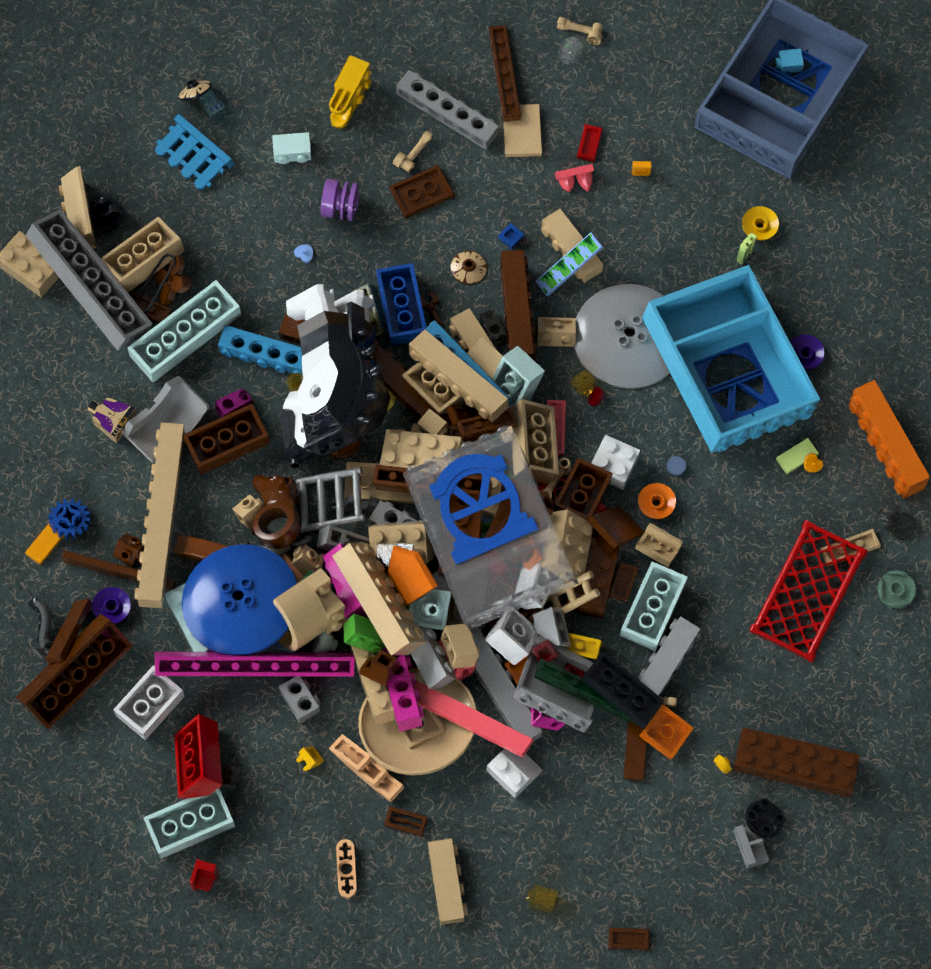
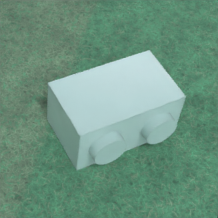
M309 132L272 135L275 163L287 164L292 161L304 163L307 160H311Z

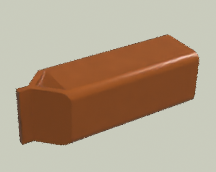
M178 535L173 553L183 558L201 562L215 551L229 546L188 535Z

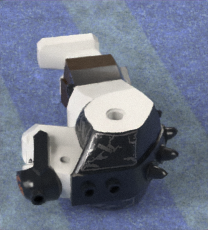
M317 284L286 301L287 315L297 321L305 319L304 322L297 325L302 352L303 381L298 391L289 393L281 413L283 427V443L281 446L283 455L290 462L291 468H300L302 466L301 462L312 457L314 453L326 457L368 437L382 425L391 396L381 375L382 365H376L373 360V354L376 350L374 345L376 328L369 321V310L374 306L373 295H370V297L365 296L364 290H355L334 302V289L328 292L325 290L324 284Z

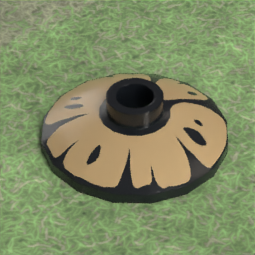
M190 80L186 83L187 87L179 93L178 97L180 101L196 99L208 92L212 87V83L208 80Z

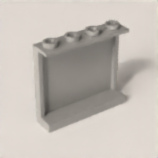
M538 636L532 648L547 639ZM552 643L559 657L541 666L531 648L513 699L584 733L592 723L590 718L599 693L584 681L581 682L578 689H575L561 682L560 679L567 663L586 673L594 662Z

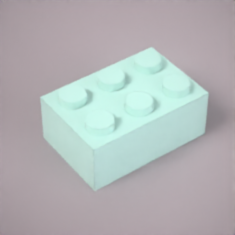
M517 346L502 357L492 380L513 401L508 407L511 408L521 399L531 400L545 371L525 351Z

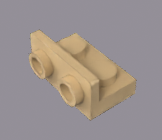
M538 317V346L574 347L576 318Z

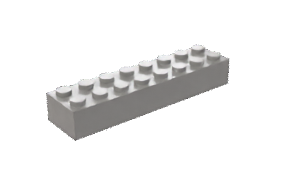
M61 209L32 223L26 234L27 238L117 351L138 340L148 332L152 326L151 321Z

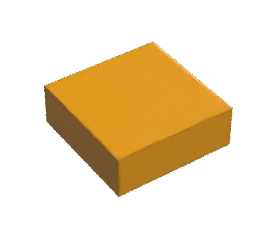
M633 161V176L650 175L651 161Z

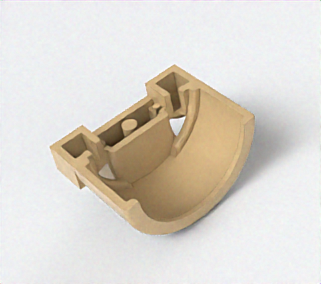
M322 568L273 600V604L289 627L288 631L278 642L290 651L298 650L324 631L330 634L332 631H338L343 626L345 605L330 589L331 579Z

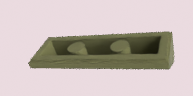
M368 283L356 290H364V295L367 297L373 295L374 306L369 310V321L376 328L375 339L387 337L386 322L376 287Z

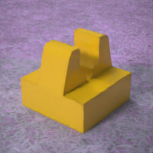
M313 746L303 747L298 752L299 756L296 760L298 763L305 760L307 764L303 768L304 771L311 770L324 762V759Z

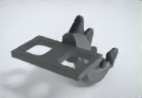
M34 597L28 604L33 610L36 609V612L40 613L38 620L41 623L38 625L40 634L36 638V642L40 644V647H33L32 650L42 660H45L53 644L50 640L51 618L45 604Z

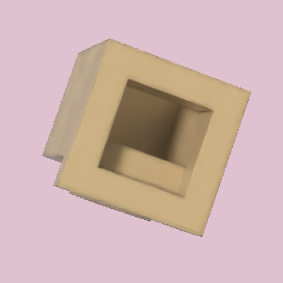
M306 544L302 547H297L293 552L292 565L306 575L311 569L322 568L324 555L317 554L315 550Z

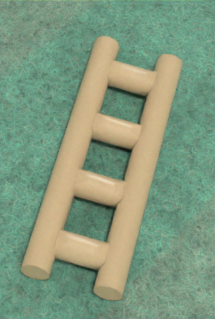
M588 571L551 591L545 603L551 601L554 608L563 609V613L566 614L600 596L599 590H592L589 580L594 577L593 573ZM582 584L585 595L576 598L573 588ZM567 593L570 603L561 607L558 596ZM544 606L540 608H533L536 609L538 612L545 610Z

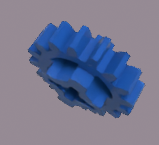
M74 498L70 502L63 499V504L56 502L57 508H51L52 513L48 515L50 520L49 526L52 527L53 533L58 532L59 538L65 535L66 540H68L69 536L76 539V534L83 536L82 530L88 531V525L91 524L90 511H87L86 505L82 506L80 500L74 503Z

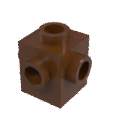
M126 533L117 541L112 556L121 560L126 565L134 566L138 561L140 562V552H144L142 541L138 537Z

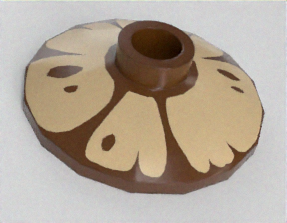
M464 251L453 258L451 273L458 282L465 285H473L479 283L485 277L487 263L481 254L474 251ZM471 263L472 266L467 267L466 264Z

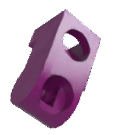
M243 388L217 400L215 410L221 418L253 404L254 401L246 389Z

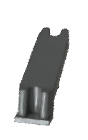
M349 496L346 500H343L344 512H354V497ZM371 496L369 500H362V512H373L377 507L378 498ZM335 500V501H332V502H333V506H332L331 508H332V511H335V512H336V500Z

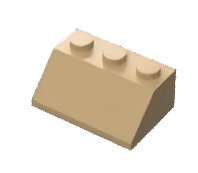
M420 361L402 374V377L439 415L446 414V409L450 406H463L466 404L464 398L460 395H455L451 387L446 383L442 384L433 372L430 373L424 368Z

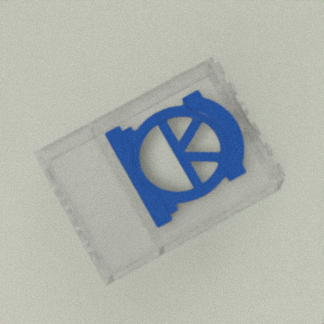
M502 426L491 435L489 433L484 434L475 442H465L459 449L447 450L442 453V456L428 458L424 461V464L410 466L406 469V472H403L463 623L469 629L579 583L512 426ZM482 474L479 502L457 487V483L469 475ZM494 477L503 484L506 490L487 499L490 478ZM451 494H455L467 503L469 507L451 514L449 507ZM510 498L511 512L509 520L505 527L492 537L483 539L470 537L464 534L454 523V521Z

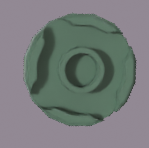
M894 570L882 576L878 582L877 592L884 604L896 609L904 608L911 604L915 598L917 588L913 578L908 576L909 574L904 571Z

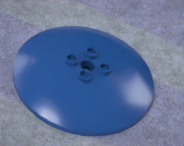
M248 544L222 548L204 558L194 568L186 581L182 595V612L185 623L194 638L213 652L240 656L258 653L271 647L288 631L289 627L273 604V600L295 586L297 581L288 564L276 553L266 548ZM236 593H243L244 596L241 600H234Z

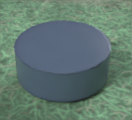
M674 456L668 460L666 468L670 475L681 476L685 472L686 463L683 458Z

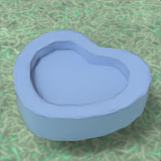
M310 245L298 246L294 250L295 257L301 258L304 263H309L313 258L312 247Z

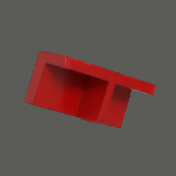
M197 859L189 881L192 890L210 891L214 880L217 881L219 875L217 866Z

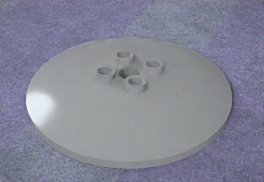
M620 284L597 292L584 303L576 317L574 349L583 367L593 377L613 387L638 389L651 386L670 374L642 319L649 301L662 297V294L641 285ZM627 329H631L635 334L629 337L624 332Z

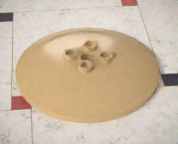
M418 667L409 668L410 673H414L415 680L427 685ZM455 678L439 690V692L476 710L471 693L459 679ZM386 685V689H387L388 695H389V697H390L388 685ZM367 697L362 704L359 714V734L368 754L382 767L404 775H424L449 766L466 751L475 733L424 707L422 708L425 717L421 718L424 726L421 728H412L400 732L396 718L393 721L376 726Z

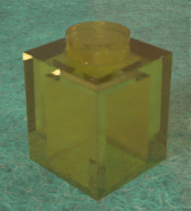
M534 884L533 890H528L526 901L529 902V908L552 914L558 891Z

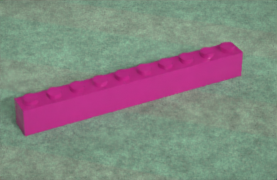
M155 652L154 672L155 676L354 677L355 657L352 653L258 652L244 656L224 655L216 652Z

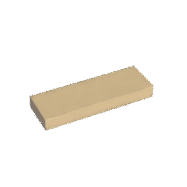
M874 529L845 539L868 550V552L881 547ZM838 542L830 544L831 547L840 545ZM827 546L822 547V548H820V551H821V550H825V549H827L828 547H827ZM845 546L849 556L857 554L856 551ZM842 548L832 550L836 560L845 557ZM829 552L821 553L825 563L832 561Z

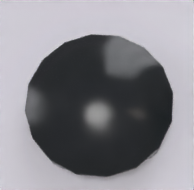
M766 798L751 803L745 813L746 825L750 831L763 838L777 835L785 821V817L778 807Z

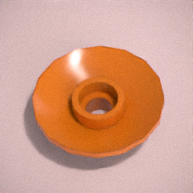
M652 483L645 486L639 493L638 505L645 516L659 520L671 515L675 509L676 498L670 487L661 483ZM654 501H659V502H660V505H659V506H655V505L653 504V502H654Z

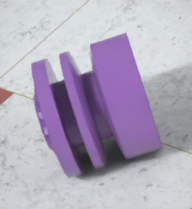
M326 179L321 201V217L334 219L336 212L339 211L340 219L344 220L347 212V220L353 222L359 206V184L353 183L351 190H349L350 184L346 181L343 189H340L339 180Z

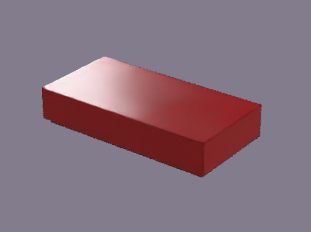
M584 125L577 159L595 162L603 128Z

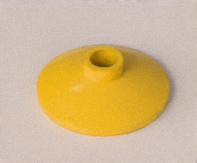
M756 206L744 214L742 228L747 236L753 233L757 236L756 240L764 241L772 238L777 233L779 220L771 209ZM761 224L763 228H758L756 225Z

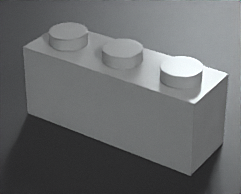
M419 627L424 633L423 637L426 643L410 654L428 688L439 691L457 677L453 672L454 669H452L450 662L445 657V650L436 640L435 632L429 628Z

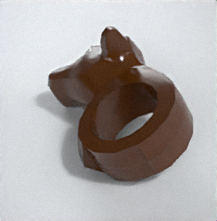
M279 475L271 477L255 476L252 485L255 491L260 494L265 507L256 514L253 520L252 535L257 536L260 542L268 548L283 549L297 539L301 530L297 508L300 507V502L297 498L299 493L298 485L291 477L284 478ZM287 518L285 526L280 531L272 534L265 533L267 526L273 520Z

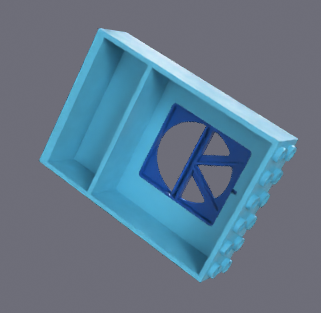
M749 265L649 301L642 319L711 453L716 451L723 452L731 445L739 446L747 439H757L765 432L772 433L783 425L788 427L794 424L796 420H806L812 416V412L817 408L816 406L820 398ZM733 354L741 356L750 361L757 369L710 388L706 386V369L712 360L721 355ZM761 377L763 381V394L758 393L745 384V382ZM736 386L756 399L758 404L746 411H735ZM728 389L727 408L718 404L712 398V395Z

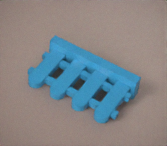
M178 114L174 118L177 125L175 127L171 125L169 127L170 132L162 141L160 139L156 141L158 145L155 148V152L158 156H164L169 153L171 156L168 159V163L171 167L183 165L184 168L181 174L184 178L189 179L193 175L197 177L194 183L197 189L210 188L212 186L210 182L219 173L223 174L225 172L223 169L225 166L231 169L235 164L226 153ZM187 133V134H189L190 136H189L188 138H186V137L184 136V134ZM181 139L183 141L182 145L174 152L171 148ZM200 144L203 147L199 149L197 145ZM194 150L197 154L187 163L185 158ZM212 155L216 157L214 161L210 158ZM207 161L210 165L202 174L197 172Z

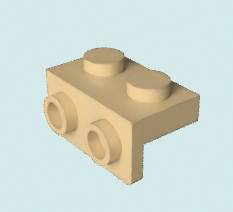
M649 523L635 549L669 567L677 556L683 541Z

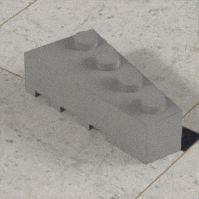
M681 616L678 620L676 618L673 620L669 627L671 632L668 637L666 635L663 636L659 643L661 648L657 653L653 652L648 661L651 664L647 670L643 669L638 676V679L659 697L672 679L673 672L683 662L685 653L687 654L693 647L695 637L699 638L702 633L699 627Z

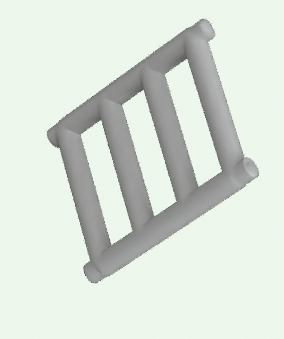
M362 467L296 479L300 496V533L320 530L328 525L338 527L365 521V515L362 514L360 474L363 473ZM352 476L355 516L344 517L342 478ZM335 479L337 519L326 521L324 481ZM317 483L319 522L309 524L307 485Z

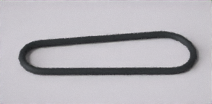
M166 254L160 259L154 270L151 272V274L149 275V277L147 278V280L145 281V283L133 299L134 301H136V299L141 294V292L143 291L151 277L154 275L162 261L166 257H171L173 259L172 266L166 274L149 307L145 312H143L144 314H147L151 309L162 287L164 286L167 278L169 277L171 271L175 266L176 259L172 254Z

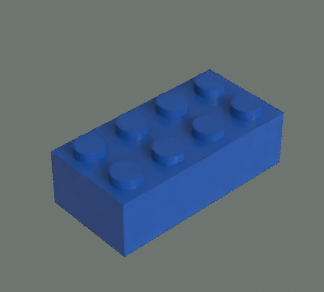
M413 263L377 269L376 279L390 346L410 343L427 328Z

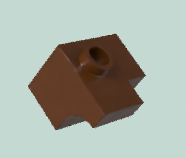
M380 650L375 657L369 656L360 668L359 674L386 686L398 670L400 662L397 661V657Z

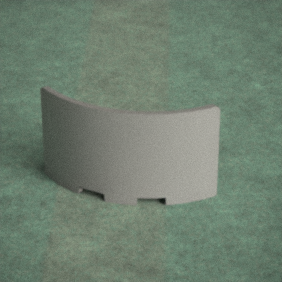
M179 376L167 381L153 400L155 404L149 410L145 408L134 418L130 419L122 432L152 463H156L154 447H158L156 431L160 429L161 422L184 424L186 434L195 429L209 409V405Z

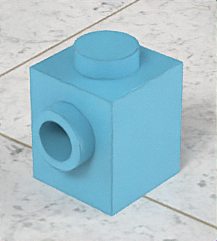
M801 48L779 51L778 58H775L776 69H779L784 74L788 71L790 74L801 73L804 66Z

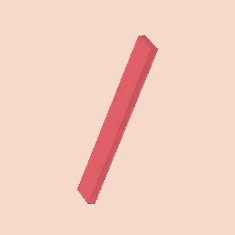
M417 680L416 684H413L414 690L418 689L420 701H417V704L522 758L532 745V738L437 690L429 689L427 685Z

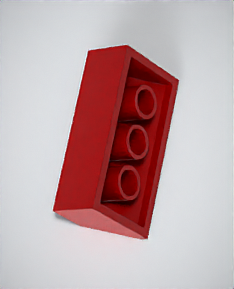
M198 714L174 735L178 798L180 799L209 796L222 786L218 722Z

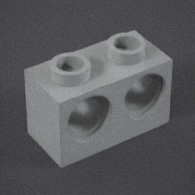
M295 676L280 685L279 691L300 724L319 713V705L321 703L316 695L312 696L309 689L311 687L305 678L302 680L300 676ZM293 687H300L301 691L294 694L291 692V689ZM304 703L312 705L308 710H303L301 706Z

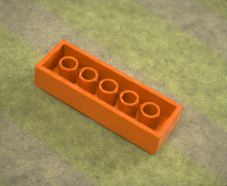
M873 380L855 388L849 402L850 411L858 417L859 427L867 433L868 443L874 446L877 451L876 456L878 460L884 463L886 467L885 472L889 478L893 479L897 494H901L903 499L924 490L930 476L876 381Z

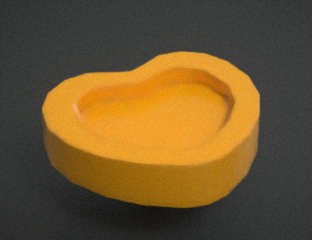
M809 453L804 459V469L813 473L822 469L823 462L817 458L816 454Z

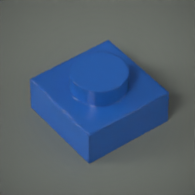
M511 223L498 235V239L511 250L524 238V234Z

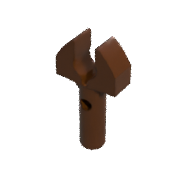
M429 292L431 304H429V302L425 301V297L422 294L420 298L422 308L428 309L432 320H435L440 325L441 320L435 308L436 304L439 303L437 295Z

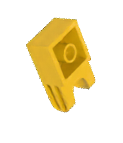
M349 55L334 84L335 92L329 102V108L332 112L330 116L331 124L338 129L344 128L348 124L357 105L362 104L365 90H369L372 84L370 79L372 73L370 71V63Z

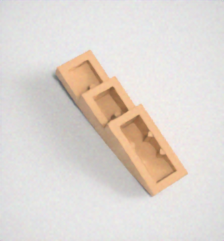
M343 734L329 748L355 774L390 802L404 789L403 784L389 775L384 767L374 761L366 751Z

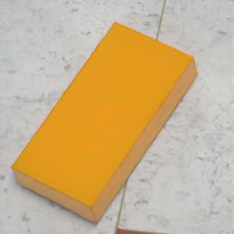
M48 523L26 550L25 554L39 565H42L65 535L59 538L58 532L53 533L52 527Z

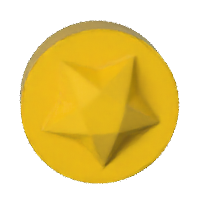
M718 755L714 758V763L724 774H728L732 770L730 760L727 757Z

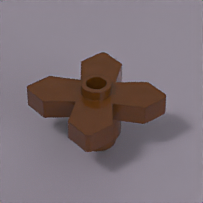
M175 256V266L160 293L162 305L169 306L174 301L176 292L183 294L191 288V278L186 274H182L185 263L184 258L181 256ZM173 259L170 261L169 269L172 266ZM161 268L156 273L157 283L161 284L169 269Z

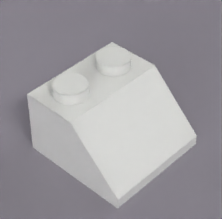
M510 606L490 629L485 641L504 656L506 660L516 665L530 653L538 634L534 625Z
M506 749L501 751L487 765V772L514 798L543 771L526 754L522 758Z

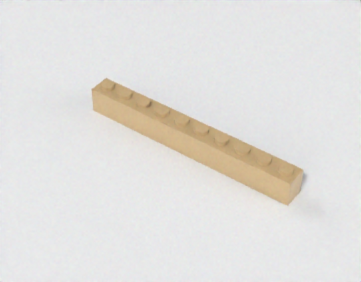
M161 422L160 429L156 431V441H158V447H154L156 463L152 464L151 475H154L153 481L149 483L151 499H147L149 516H145L144 528H147V531L142 536L144 552H140L142 569L138 570L137 581H140L139 588L135 589V599L138 600L139 607L163 608L184 445L182 436L185 434L184 424Z

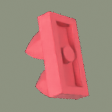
M593 164L555 172V178L564 190L570 192L574 186V176H576L580 186L588 192L593 180Z

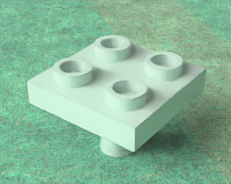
M433 589L410 604L408 610L413 614L415 624L418 627L444 630L451 591Z

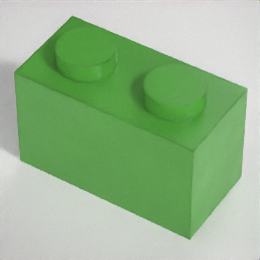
M353 614L343 624L344 643L377 654L386 647L370 619Z

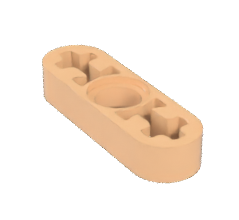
M343 839L336 846L339 894L343 898L350 899L357 892L354 844L350 840ZM344 844L351 848V850H348V858L352 857V860L344 859V852L340 850ZM350 864L352 872L343 874L341 872L342 865ZM341 878L349 879V885L353 887L349 894L342 890L346 885L345 880L341 881Z

